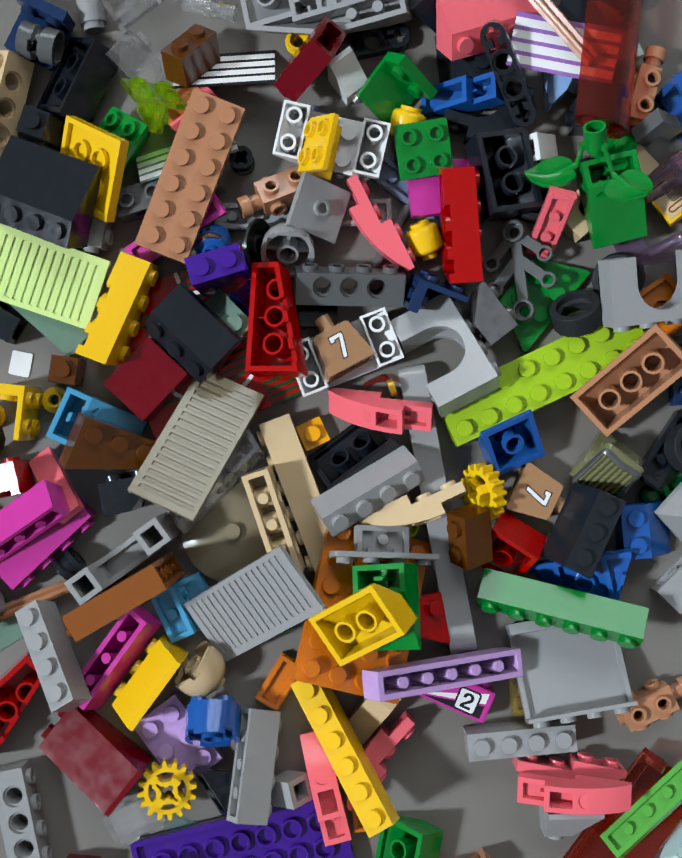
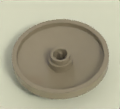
M241 477L218 479L196 520L192 522L182 517L181 538L188 558L199 571L214 580L222 581L267 554Z

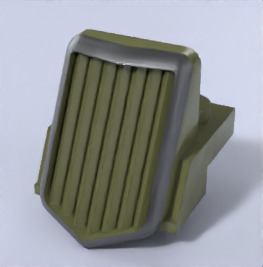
M599 431L587 451L581 454L569 475L573 477L572 485L574 482L621 498L627 493L630 486L641 477L644 469L639 465L642 460L640 456L611 434L606 437L602 431Z

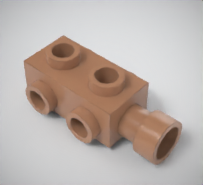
M646 47L643 56L645 63H641L635 72L631 71L628 77L626 87L630 88L628 97H624L621 103L619 113L623 114L621 123L624 122L628 125L629 129H632L647 117L654 107V99L658 84L661 81L663 69L660 67L664 64L667 50L663 47Z
M298 166L289 167L278 174L263 177L259 181L254 182V195L249 197L244 195L236 198L242 217L245 219L253 216L254 212L263 209L266 216L269 214L274 216L282 215L287 210V207L292 205L302 174L297 172Z
M682 676L675 678V682L669 685L663 679L658 681L657 678H653L643 683V689L635 693L631 690L633 701H637L638 705L630 706L631 712L615 714L620 725L626 724L631 732L647 729L650 723L658 719L665 720L672 717L674 712L680 709L676 700L682 697ZM661 699H666L665 702L658 704ZM636 711H641V713L634 716Z

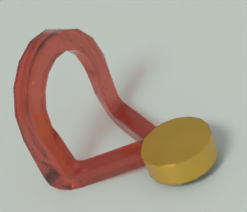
M381 374L366 381L360 389L366 391L367 387L371 384L386 382L391 396L390 399H396L395 396L398 395L393 380L389 379L386 374Z

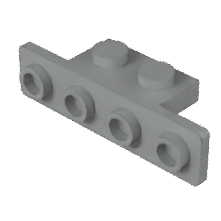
M355 525L354 551L328 552V558H336V563L352 564L353 559H363V564L371 565L380 564V560H389V563H406L407 560L415 561L417 566H431V561L440 560V554L409 553V527Z

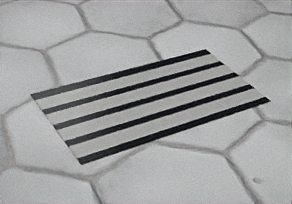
M275 50L220 53V61L188 88L275 82ZM173 83L172 89L186 87Z

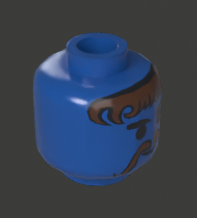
M215 223L205 226L200 230L194 245L196 255L230 245L231 236L229 231Z

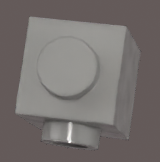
M93 216L88 245L83 247L82 252L92 255H99V251L108 252V246H111L114 240V231L111 229L112 222H104Z
M286 770L275 776V786L271 791L274 807L295 810L313 800L307 772Z

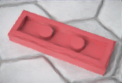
M550 186L530 237L541 245H547L555 251L576 202L577 192ZM526 248L525 253L536 256L535 252ZM544 250L541 253V257L547 258L550 254L549 250Z
M48 446L28 462L38 482L45 479L63 487L71 514L59 521L60 523H66L84 508L65 469L60 465L59 458L53 448Z

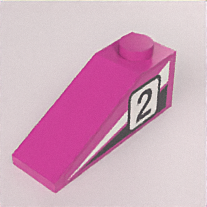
M487 682L421 694L419 696L483 723L496 693L490 687L491 683Z

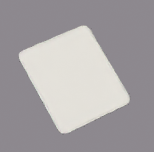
M13 350L8 373L28 378L33 354Z

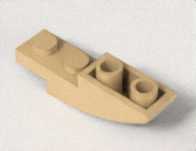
M452 480L440 486L441 491L433 495L430 492L419 495L415 498L416 502L413 504L407 495L400 496L358 522L361 525L412 527L426 524L447 516L443 505L467 495L462 481L456 483L455 480Z

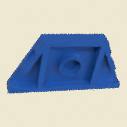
M632 548L603 552L591 579L551 560L536 561L528 570L531 574L534 573L541 582L619 601L633 551Z

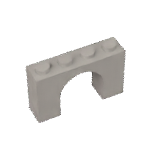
M682 249L675 250L677 268L675 292L669 301L657 308L649 306L639 293L636 257L598 260L603 327L613 328V332H626L631 330L630 326L639 325V328L642 329L651 328L656 322L665 321L666 325L681 324Z
M443 293L427 301L424 308H419L418 313L408 311L390 321L404 354L438 338L451 339L459 343L465 350L464 358L456 369L426 385L428 395L441 418L500 388L499 377L501 376L495 361L489 362L486 357L488 351L482 340L477 341L473 336L475 330L469 319L464 320L460 315L462 309L456 299L451 300L448 295Z
M167 512L151 519L133 532V536L98 561L85 567L64 583L80 606L101 593L181 534V531Z

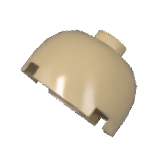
M204 641L192 650L197 654L190 661L187 657L185 658L174 679V682L177 684L175 687L191 697L207 696L213 691L217 692L225 682L226 666L223 655L210 643Z

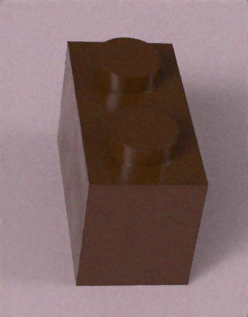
M194 24L162 49L161 56L166 80L188 88L220 61L216 31Z
M470 503L447 512L450 563L469 571L493 561L490 510Z

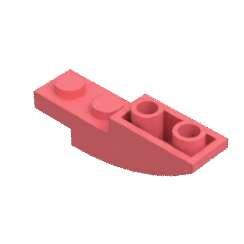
M357 174L348 178L346 184L357 204L349 208V214L362 235L388 261L408 273L414 270L415 266L413 263L416 262V258L410 247L405 248L401 240L404 238V234L399 224H393L391 218L380 223L379 220L383 218L376 203L371 204L367 196L371 193L365 180H359Z
M329 387L328 389L329 413L346 422L376 431L401 435L404 429L432 431L434 403L382 398V392L334 387Z
M407 710L388 729L381 723L362 746L381 783L387 776L386 762L383 759L388 760L396 751L397 743L402 738L406 740L415 729L413 727L415 725L414 717ZM347 796V809L351 811L353 806Z
M315 732L300 734L304 760L325 847L352 840L338 777Z
M578 751L577 754L568 753L566 763L564 759L555 756H549V759L541 758L539 755L513 758L515 769L524 773L575 779V775L620 780L627 776L626 769L618 759L607 756L603 759L593 758L592 754Z
M519 772L517 803L544 806V812L571 815H604L631 811L632 782L575 775V779Z

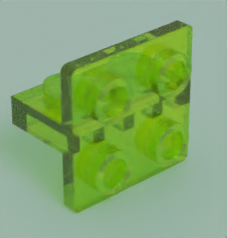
M134 76L131 79L122 78L121 80L123 88L138 103L137 115L149 126V130L152 133L162 134L164 125L167 124L169 119L167 108L186 109L187 102L181 97L180 93L172 89L173 85L168 82L157 81L156 84L149 83L143 78Z

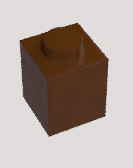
M51 355L48 381L83 387L86 360Z

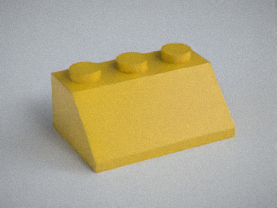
M372 583L311 616L308 620L341 667L405 635L417 620V617L401 594Z
M164 634L159 640L153 638L145 649V652L148 653L147 657L143 662L139 659L129 671L133 675L128 683L122 681L113 693L117 698L112 703V706L130 731L134 730L189 654L188 651L177 643L171 644L169 638Z

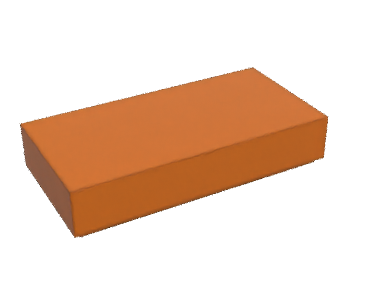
M282 652L254 698L272 710L278 711L292 689L290 685L296 682V680L291 679L296 659Z

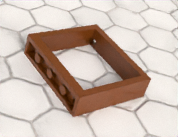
M171 551L62 616L63 623L67 628L66 634L69 637H73L75 642L167 590L185 574L173 552Z

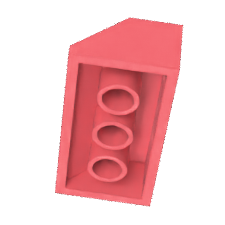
M436 0V47L451 61L485 52L480 39V32L485 23L490 20L501 21L505 25L511 40L517 11L540 14L528 0ZM489 27V32L486 35L487 39L493 38L496 46L491 50L507 46L505 42L499 45L497 37L501 31L499 29L494 30L493 27Z

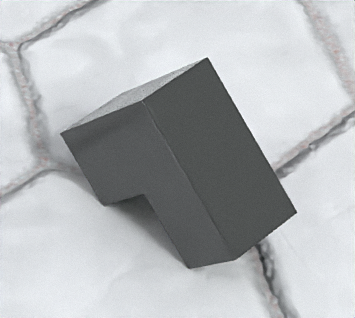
M659 108L655 109L631 129L636 143L645 147L658 137L670 141L682 131L678 118Z

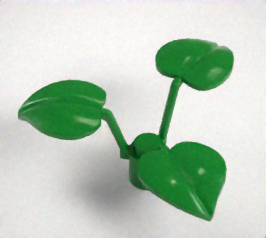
M589 121L583 126L584 141L578 143L579 151L574 163L567 157L555 156L541 161L529 170H524L525 176L535 185L549 188L550 186L560 188L576 179V172L574 170L579 167L583 152L586 150L589 155L595 158L605 157L610 175L613 178L604 185V194L608 199L615 202H630L646 197L653 192V183L645 173L630 169L618 175L614 170L610 155L637 149L634 136L629 132L624 122L607 132L604 121Z

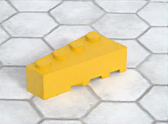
M120 252L106 283L110 289L108 293L105 292L99 298L96 305L97 318L92 322H88L84 331L88 334L84 346L78 344L75 351L76 354L105 365L120 366L130 356V342L132 337H135L139 331L140 322L138 320L141 312L146 310L149 303L147 295L150 287H153L158 279L157 265Z

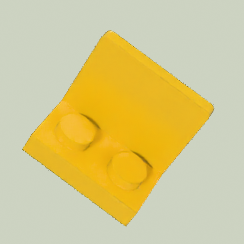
M330 113L309 118L304 128L305 140L303 148L298 154L299 166L297 172H307L325 181L331 180L342 127L338 126L339 114Z
M0 383V400L17 401L13 440H35V435L39 434L40 420H37L38 409H41L43 405L41 388Z

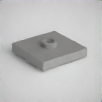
M302 172L285 224L301 228L313 237L330 244H335L351 192L312 174Z

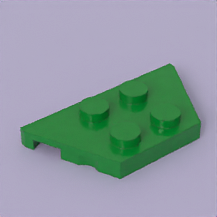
M534 258L531 260V262L544 271L554 273L558 283L553 289H545L538 279L526 272L529 301L534 304L536 314L529 322H520L515 319L518 325L512 329L523 353L528 351L552 321L549 312L551 303L564 293L577 290L590 274L588 270L552 262L542 263L539 259ZM546 277L544 280L545 285L551 284L553 277ZM515 281L499 300L504 307L509 306L511 309L518 301ZM528 307L523 308L521 315L527 316L530 309Z

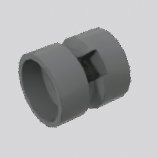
M23 20L16 33V54L31 60L38 58L42 63L58 66L65 48L64 32L51 27L43 29L40 24Z

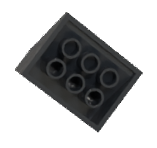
M11 135L0 157V223L66 249L87 247L103 167Z

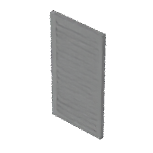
M283 545L278 546L183 604L211 645L223 655L225 662L326 608V605Z

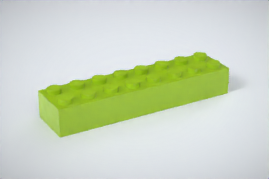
M602 323L595 331L587 335L561 337L498 367L501 372L499 377L500 388L441 418L454 446L458 447L479 437L481 431L529 409L535 411L577 391L645 333L644 330L639 328V325L630 326V331L613 332V328L603 327Z

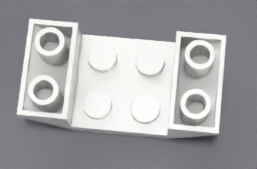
M284 99L272 154L299 165L298 154L303 148L306 123L309 121V118L326 114L312 111L311 105ZM339 117L338 126L342 127L332 173L347 177L357 174L358 178L379 179L391 123L365 117L363 122Z
M385 307L360 316L358 320L351 322V325L375 352L372 360L329 384L326 382L313 349V338L309 339L307 337L302 339L309 377H296L303 397L327 390L329 387H335L404 358Z

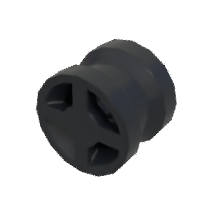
M70 547L64 551V556L56 558L52 563L54 569L65 580H69L79 570L87 567L83 557Z

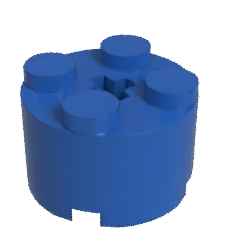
M220 695L217 699H207L204 696L191 697L186 710L185 741L192 745L193 740L200 741L201 747L230 746L233 739L235 743H238L240 741L241 707L234 702V697L230 695Z

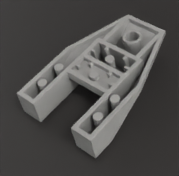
M240 0L246 30L310 35L325 16H328L345 33L383 28L413 20L409 0Z

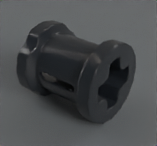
M244 145L237 146L239 151L229 154V162L234 172L238 175H249L255 168L252 152ZM239 157H240L241 159H245V158H246L247 163H245V164L242 163V162L238 163L237 159H238Z

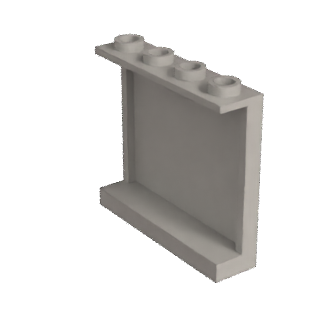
M535 621L520 622L506 626L510 648L521 649L523 676L516 677L525 723L533 724L534 729L550 726V720L560 719L561 724L576 722V716L587 714L588 719L604 717L603 711L614 709V714L631 712L630 706L638 705L637 701H633L621 646L617 642L610 640L605 642L596 641L590 638V635L582 633L576 635L568 634L559 627L551 626L546 628L535 624Z

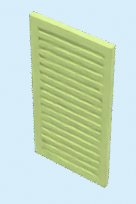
M0 223V301L86 329L88 322H91L111 262L73 248L66 249Z

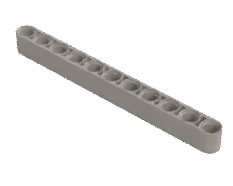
M424 364L397 368L402 400L432 403L426 388L428 381ZM434 413L431 432L408 430L412 455L418 461L426 481L418 485L420 495L426 492H430L433 495L441 491L440 486L446 483ZM450 503L443 505L446 514L452 511ZM447 516L425 525L431 554H440V560L432 562L437 589L442 593L450 643H448L450 654L477 650L463 568L450 563Z

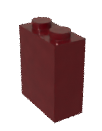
M325 16L289 59L273 85L284 97L296 102L333 59L347 34L328 16Z
M148 336L103 384L142 421L148 422L191 375L158 342Z

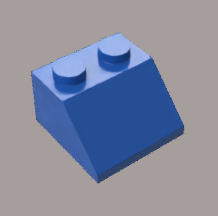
M531 409L483 430L479 434L478 443L484 461L487 465L492 464L493 472L499 471V476L545 455Z
M664 500L625 504L614 528L616 550L632 548L631 560L655 558L671 553L669 528L654 513Z

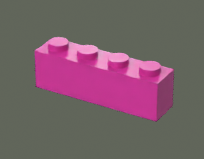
M44 479L0 510V562L71 514L62 486Z
M79 494L78 496L84 506L80 512L64 524L56 523L0 562V577L12 590L20 586L23 588L27 587L36 578L34 573L39 568L45 570L55 560L54 554L59 550L64 552L75 542L73 537L79 531L83 534L94 524L92 519L97 513Z
M136 607L122 615L82 669L92 697L91 700L79 706L83 711L101 709L162 625L145 607Z

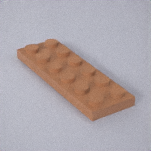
M193 88L134 244L185 264L184 258L191 256L246 113L245 108Z

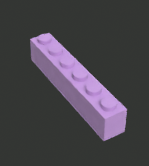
M497 647L362 669L364 698L379 702L523 676L521 649Z

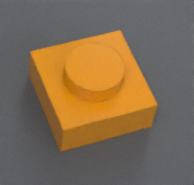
M320 416L295 427L306 451L331 440Z

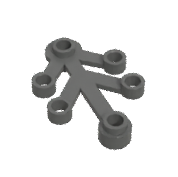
M513 219L503 226L501 231L503 240L492 256L485 259L484 268L492 274L499 272L502 267L501 260L511 248L512 259L491 285L493 287H500V297L498 298L500 299L505 294L504 287L514 275L518 301L513 305L512 311L520 322H529L535 317L536 308L529 301L526 272L538 279L545 289L555 288L558 279L554 273L544 271L524 257L522 245L535 252L537 258L542 263L551 262L554 258V251L549 246L541 245L528 236V227L523 221ZM518 229L520 231L519 236L512 238V232ZM544 250H549L550 252L547 258H541V253ZM491 261L497 262V265L494 269H489V263ZM548 276H552L553 282L549 285H545V278ZM528 307L530 309L529 314L522 316V309Z

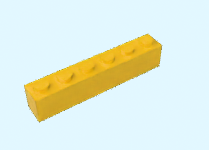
M300 681L291 684L290 686L368 837L370 838L394 825L400 817L333 690Z

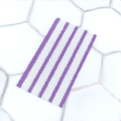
M517 11L511 42L521 68L610 85L622 30L570 21L599 55L594 64L585 67L541 15ZM508 55L506 65L510 66L512 59Z

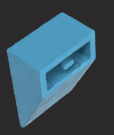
M67 387L46 437L65 445L78 412L143 434L147 421H142L137 415L78 388Z

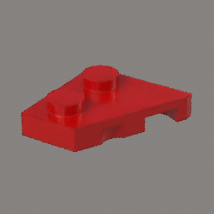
M434 591L419 596L421 638L444 644L450 643L442 593Z

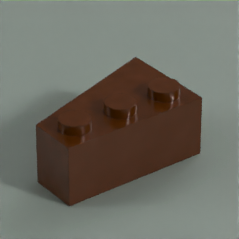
M78 412L59 463L64 469H140L157 440Z

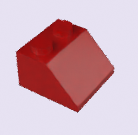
M505 511L499 514V518L491 520L493 561L483 564L481 567L522 576L539 559L547 537Z

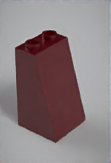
M77 707L72 711L59 712L57 715L61 719L56 725L51 723L41 735L44 740L39 745V748L103 814L109 817L143 774L152 756L94 710L83 711L80 707Z

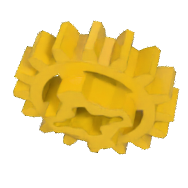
M485 461L468 465V469L463 471L465 477L461 478L467 492L463 499L464 502L473 503L490 510L491 520L499 518V514L505 512L502 506L507 505V501L503 498V495L507 494V491L503 490L505 482L498 478L500 472H493V465H487Z
M163 758L162 765L159 766L154 761L152 762V771L145 769L143 775L146 779H139L138 786L142 787V789L138 790L137 797H144L140 806L141 808L149 806L147 815L150 816L156 812L158 813L157 820H161L163 815H167L168 820L171 821L173 813H177L179 817H182L183 807L191 809L189 799H196V792L192 790L197 788V781H190L194 777V772L189 771L186 773V763L179 767L177 766L176 758H174L172 764H168L167 759ZM171 772V774L162 775L161 773ZM182 779L186 786L185 794L179 788ZM149 785H152L156 792L153 799L149 793ZM169 785L172 786V791L167 790L165 793L162 791L163 787L168 788Z

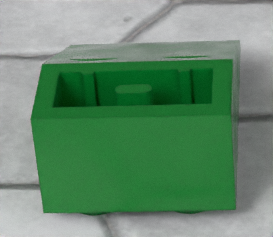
M636 149L610 155L614 170L618 175L630 169L641 171ZM605 157L581 162L574 171L576 172L577 185L593 250L647 237L644 197L630 202H615L608 199L604 194V185L613 178L610 175Z
M389 563L352 566L353 594L372 583H376L401 594L417 617V620L405 635L373 651L421 650L417 564Z

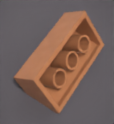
M655 324L574 392L570 398L602 433L608 437L682 376V348L661 327Z

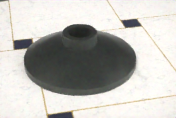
M261 218L253 219L246 229L245 237L242 240V251L244 252L246 264L251 271L252 262H262L261 244L265 233L270 229L268 223Z

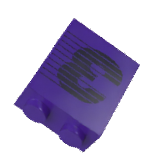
M238 242L184 258L191 284L201 295L251 280V273L246 264L244 252L241 253Z

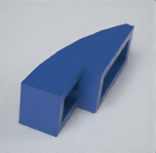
M493 71L473 78L463 75L433 85L438 91L432 100L421 98L422 114L425 117L444 115L446 108L465 113L506 104Z

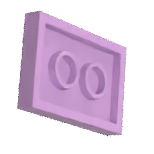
M177 692L143 716L134 728L160 765H162L163 758L167 759L168 764H172V761L176 758L177 766L180 767L184 763L187 764V773L196 767L211 768L224 756L218 747H201L200 741L193 740V745L185 741L187 705ZM194 774V777L192 778V780H190V781H193L194 779L197 778V777L195 776V774ZM183 779L181 780V784L179 785L180 789L185 787Z

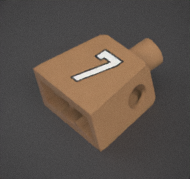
M328 314L322 315L314 321L320 334L313 338L312 346L327 384L372 360L375 352L349 321L344 320L334 325Z
M528 462L520 467L505 499L507 505L503 507L548 520L552 511L559 514L566 499L560 497L564 486Z

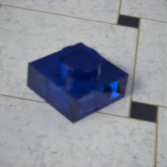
M251 278L230 296L247 317L249 316Z

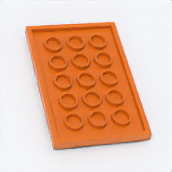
M360 523L353 524L334 537L330 535L327 529L325 530L313 589L326 605V608L353 594L352 566L371 565L363 564V559H353L352 564L336 563V558H328V552L354 551V526L361 525ZM409 538V553L429 554L430 543ZM380 560V564H389V560ZM406 560V563H415V561ZM417 566L419 596L426 566ZM306 619L291 679L364 697L362 669L407 662L409 650L371 651L340 667L310 621ZM399 699L388 700L385 702L398 704Z

